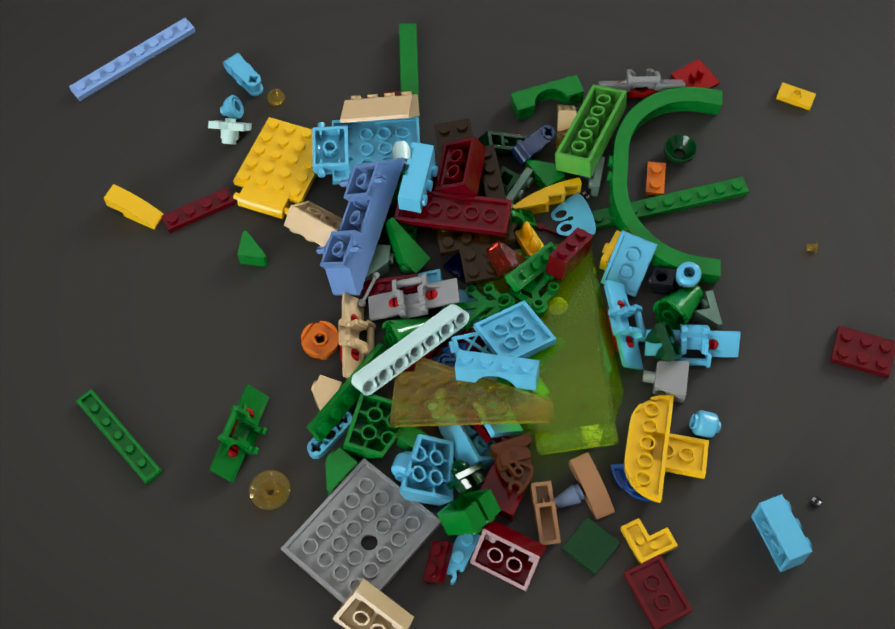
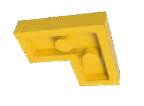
M638 518L620 528L639 564L660 554L663 555L678 546L668 527L649 536L641 520Z

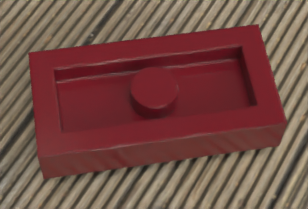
M450 541L432 542L422 581L427 584H444L453 543Z

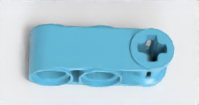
M239 53L223 61L226 71L251 96H259L263 93L260 75L254 71L252 66Z

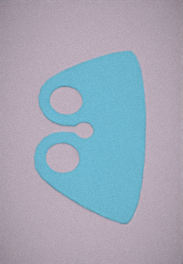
M574 194L552 211L551 217L555 221H563L568 217H573V220L564 221L557 226L556 231L558 234L569 236L577 227L592 235L595 234L596 226L593 214L581 194ZM564 210L567 212L562 218L555 216L558 211ZM565 224L572 225L569 231L563 232L560 230Z

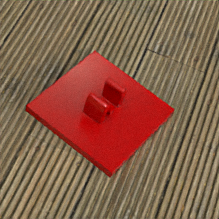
M699 59L671 74L673 79H682L686 87L711 89L720 84V81Z

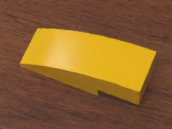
M113 184L104 197L108 207L122 212L124 217L156 230L162 221L161 216L164 214L117 185Z

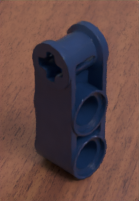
M544 125L535 133L533 132L523 141L519 142L510 152L522 165L554 139L556 132L552 126Z

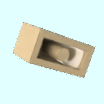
M557 104V132H560V134L566 135L576 116L575 105Z
M320 375L318 380L313 382L311 391L319 412L339 390L342 382Z

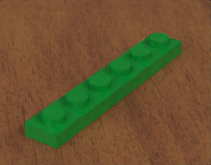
M378 343L308 424L307 428L316 441L322 442L360 397L361 392L352 385V377L357 371L387 350L384 344Z

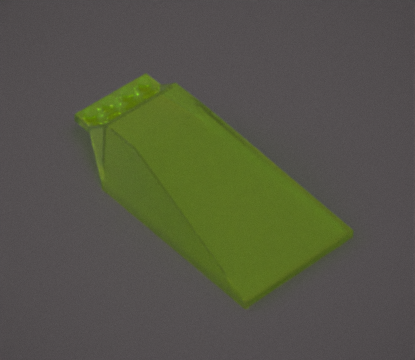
M591 248L590 253L563 280L555 277L539 292L541 298L547 292L550 282L559 284L558 294L553 295L547 302L548 310L544 315L538 316L556 337V344L526 358L539 360V378L536 391L515 388L512 383L510 384L514 400L507 403L516 419L534 436L537 455L615 445L619 442L615 420L624 391ZM523 249L510 250L503 260L500 259L504 276L519 266L520 259L526 256ZM544 271L535 278L536 283L543 277ZM505 277L500 280L484 282V286L489 283L493 284L495 289L501 294L510 293L511 286L506 283ZM521 290L522 294L532 298L531 294ZM486 296V299H487L488 301H489V300H495L492 296H491V297ZM514 299V300H515V304L521 302V301H519V300H517V299Z

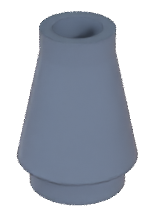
M572 484L555 497L554 501L557 508L560 509L581 503V500L585 499L579 485L573 486Z

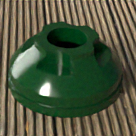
M674 134L666 140L664 153L671 162L686 164L694 159L697 153V144L688 135ZM681 151L684 153V156L676 157L674 152Z

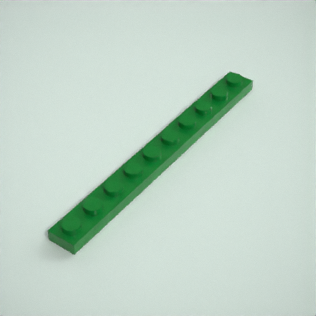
M742 176L630 203L637 218L643 220L746 196L749 190ZM610 207L591 211L596 230L616 226ZM569 217L568 221L573 220V217Z

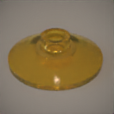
M275 470L263 471L256 475L250 484V498L261 509H276L282 506L290 495L289 481L281 472ZM269 490H274L272 495L267 494Z

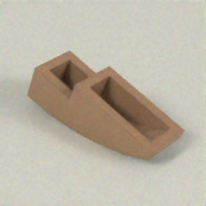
M586 452L569 461V468L584 494L585 501L596 521L615 513L605 485L589 453Z
M551 481L530 483L539 543L543 545L561 543Z

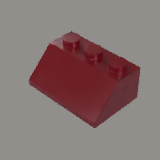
M476 137L444 143L434 191L477 196L486 148Z
M493 520L483 528L470 563L527 591L547 546Z

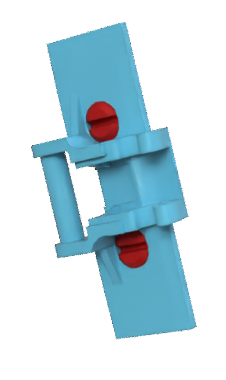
M605 280L604 289L608 302L606 314L614 349L620 354L622 366L643 370L638 342H645L646 330L641 313L643 311L642 306L636 304L629 305L624 284ZM634 315L637 328L629 326L628 317Z
M680 325V330H673L682 355L686 354L687 349L700 350L701 354L705 356V358H681L676 361H689V366H705V368H710L712 357H738L740 331H711L708 325ZM646 329V336L652 329ZM645 341L644 355L656 356L662 343L653 344Z

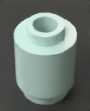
M398 141L392 148V158H405L403 169L409 167L406 164L407 159H411L410 147L407 142Z

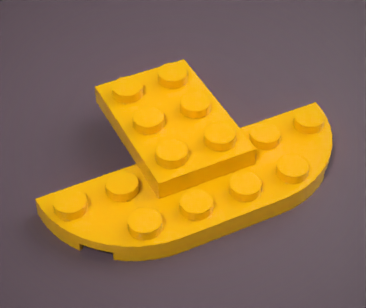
M657 395L650 397V400L642 404L640 403L632 413L628 429L624 457L626 477L639 494L658 503H661L665 472L704 479L706 475L709 440L670 433L674 395Z

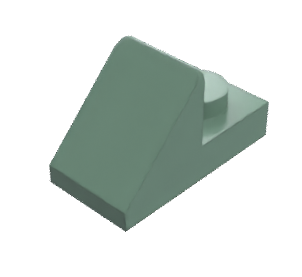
M601 157L591 178L579 176L581 179L589 180L588 188L591 189V196L598 197L605 157Z
M713 290L705 291L704 297L701 299L702 309L696 310L692 319L701 325H708L711 331H720L722 320Z

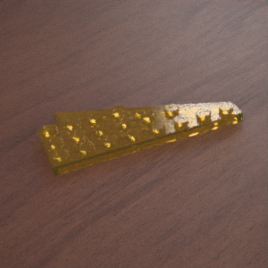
M424 357L416 361L414 372H401L395 377L390 415L391 427L553 422L554 419L553 400L484 377L478 379L476 383L456 380L454 367Z

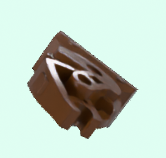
M529 433L492 444L489 451L491 457L496 459V468L502 479L509 484L508 492L511 493L512 487L517 486L519 488L518 496L523 494L533 478L534 466L531 464L532 454L529 451L532 441Z

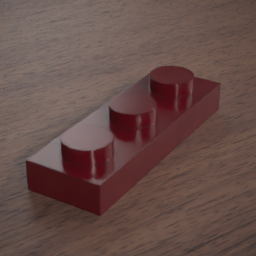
M410 274L376 279L368 297L391 292L392 280L394 279L398 281L419 275ZM372 280L364 281L363 296ZM420 284L399 289L403 290L405 295L418 293L417 287Z

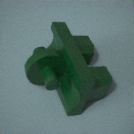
M461 459L454 461L452 464L453 469H451V473L454 475L453 481L447 483V487L449 490L455 487L461 495L467 493L472 488L468 480L471 481L475 488L479 487L486 480L481 473L484 465L479 462L469 467V463Z

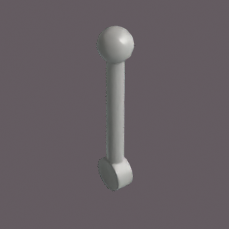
M379 272L373 273V279L363 298L358 301L360 307L366 306L365 301L376 279L380 278Z

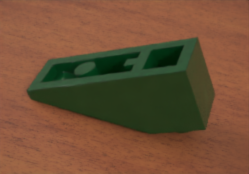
M486 131L478 140L484 146L494 145L498 158L513 156L510 150L528 136Z

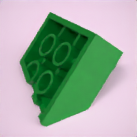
M361 393L343 450L348 455L360 459L383 458L419 408L374 394L366 396Z

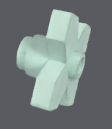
M225 118V121H208V128L221 129L220 139H222L224 144H236L239 131H251L252 123L236 122V119Z

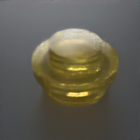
M273 89L269 92L267 99L271 105L279 106L284 103L285 95L281 90Z

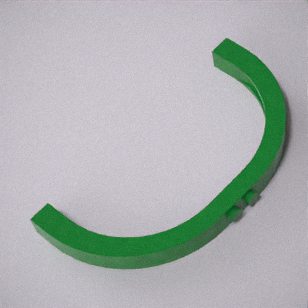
M700 87L671 88L643 99L623 119L614 139L611 155L608 156L607 166H610V171L608 170L606 181L609 182L610 210L620 232L624 230L658 244L650 262L651 265L660 268L677 269L684 262H694L699 266L702 273L699 283L715 285L721 276V259L686 254L662 243L639 221L628 196L629 144L634 133L643 124L662 114L678 111L718 115L722 107V90Z

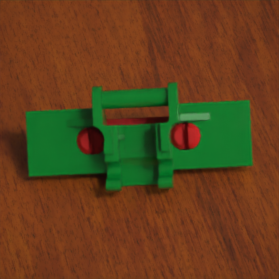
M246 384L237 406L232 405L230 408V416L222 434L218 436V440L221 443L209 468L210 471L231 483L234 482L245 454H258L260 448L254 447L258 435H266L268 428H261L258 425L270 397L249 384Z

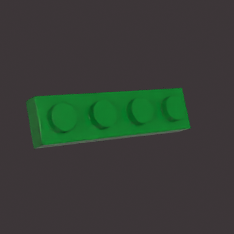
M552 242L543 246L504 276L515 293L546 270L549 255L556 249Z

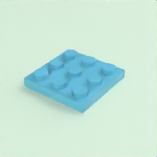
M525 300L474 324L475 331L493 354L527 358L556 344V337Z

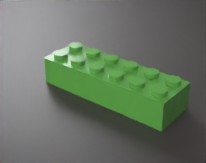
M592 85L555 153L557 171L591 178L627 108V91Z

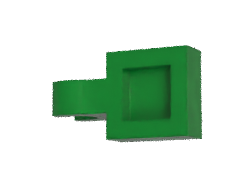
M524 209L511 210L510 218L512 224L518 223L519 227L522 228L523 223L528 221L533 229L537 227L532 211Z

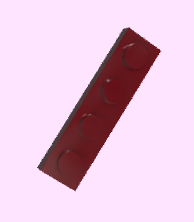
M226 187L166 213L161 218L168 232L172 233L236 204V201L233 199L229 187Z

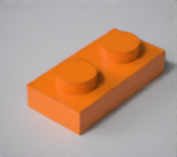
M648 161L645 196L664 195L666 163Z

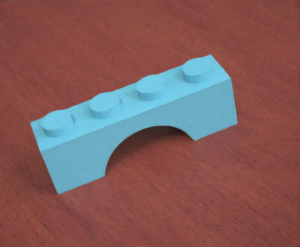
M458 350L455 363L456 380L476 383L482 377L497 376L510 381L515 388L536 391L539 378V360Z

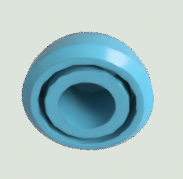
M231 95L223 102L220 112L228 118L241 119L244 113L243 104L237 96Z

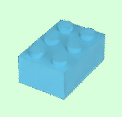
M782 494L759 503L751 516L780 573L803 564L812 553L810 540L804 536L800 521L794 517L789 501L785 500Z

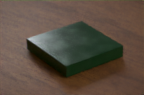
M587 517L562 547V551L595 576L621 542Z

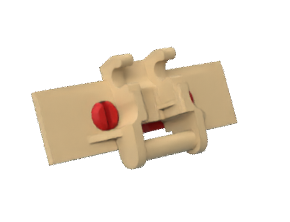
M344 292L342 293V318L338 320L342 375L345 378H349L364 361L365 357L375 348L374 330H376V324L370 320L364 321V307L358 305L360 299ZM363 330L367 331V342L359 339V334Z

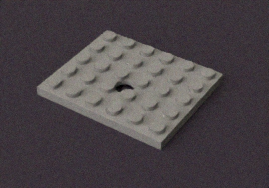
M364 458L281 547V551L343 604L363 578L382 592L440 526L441 521L419 502L405 500L399 492L400 487ZM374 536L378 541L377 546L373 550H365L361 545L364 537Z

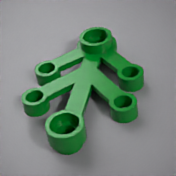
M522 257L519 261V265L523 263L525 260H527L529 257ZM545 270L543 277L537 283L534 278L521 289L531 294L532 298L522 294L521 290L513 293L512 287L510 288L509 295L521 302L525 300L537 316H542L548 310L547 302L553 295L558 294L559 284L550 282L547 292L540 298L539 292L549 281L555 278L552 275H548Z
M489 283L484 286L483 290L486 296H492L495 300L488 301L478 292L474 285L467 286L465 289L467 296L474 298L476 301L455 303L463 310H474L469 314V321L463 329L468 330L472 328L473 321L489 308L493 309L488 314L481 316L479 321L515 305L513 296L507 293H499L494 285Z

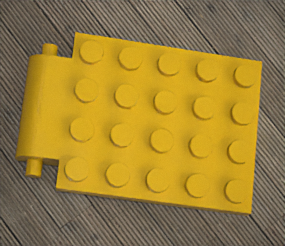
M271 117L267 119L233 180L234 185L243 187L240 193L235 192L233 199L238 200V206L283 219L288 214L292 202L301 203L304 201L317 176L312 170V129Z

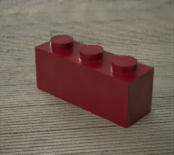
M577 227L549 255L546 273L563 280L590 253L594 235Z

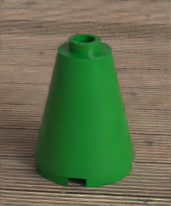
M699 286L681 288L659 299L653 306V312L656 311L657 314L655 317L657 322L670 321L673 330H680V325H687L703 297L701 288Z
M431 317L388 320L384 322L382 330L385 329L386 331L383 339L387 349L427 322Z

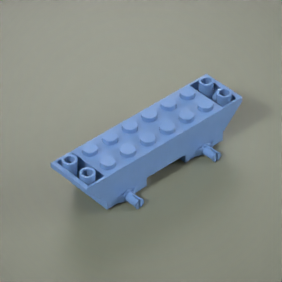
M405 158L356 164L350 177L341 180L340 186L346 187L343 198L349 201L338 231L331 232L325 246H318L316 249L318 254H323L320 266L326 270L333 295L342 296L344 292L350 295H360L372 257L375 254L377 242L381 236L384 222L386 221L389 207L392 203L395 189L398 185L400 174L403 170Z

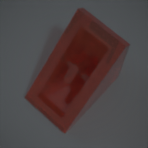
M497 241L486 249V254L498 276L511 272L526 260L501 241Z

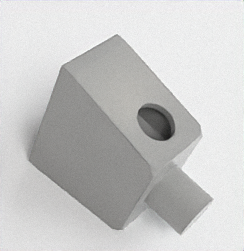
M659 361L656 364L655 372L643 371L642 382L653 383L652 393L654 395H674V401L683 403L687 391L689 361Z

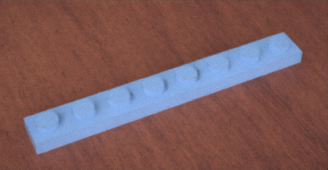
M183 18L70 85L69 88L76 98L81 101L196 32L195 28L186 18Z

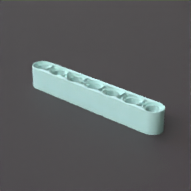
M456 304L447 306L357 371L352 377V385L366 396L373 394L463 328L470 318L468 312Z

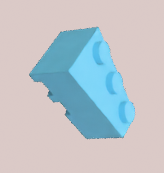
M412 142V159H407L406 164L409 165L407 174L403 175L398 194L399 209L421 213L423 206L427 205L428 191H432L433 177L437 176L438 166L435 165L433 145Z

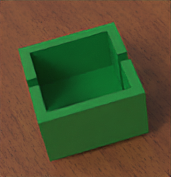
M491 489L469 491L463 495L460 494L452 501V504H448L437 515L447 535H475L482 531V527L485 524L492 522L501 509Z

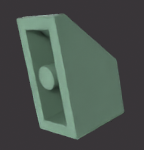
M376 245L375 254L372 257L365 281L372 280L374 272H379L381 277L389 271L390 264H394V253H391V245Z

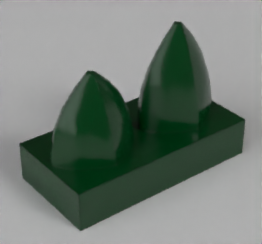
M670 321L655 324V328L645 338V341L649 343H662L655 358L666 362L683 358Z

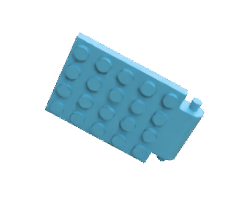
M419 116L340 123V120H332V127H325L323 122H319L317 127L312 129L313 172L318 174L320 178H324L325 174H332V184L340 185L342 179L350 177L356 164L393 159L392 148L398 141L408 143L412 159L411 144L412 142L420 143ZM407 167L406 169H403V171L405 172V175L407 174V171H408V168H409V167Z

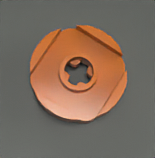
M319 321V323L307 325L301 334L302 348L310 357L320 358L321 360L328 359L339 347V334L336 327L327 321ZM323 336L324 342L317 343L316 338H321Z

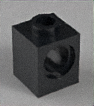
M654 267L653 274L649 275L648 281L653 293L669 295L677 291L678 283L675 278L677 269Z

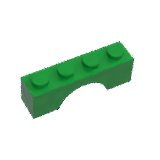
M577 75L567 76L560 80L550 81L543 85L511 93L510 105L516 119L521 120L534 116L535 107L544 100H558L565 105L583 102L584 89Z

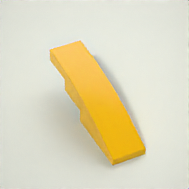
M578 177L545 187L513 205V210L524 209L532 211L533 215L549 212V205L565 202V196L581 192V179Z

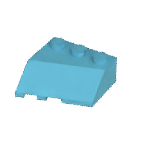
M423 434L417 435L399 489L400 494L405 500L441 506L453 501V489L449 490L447 483L453 481L451 469H453L454 442Z

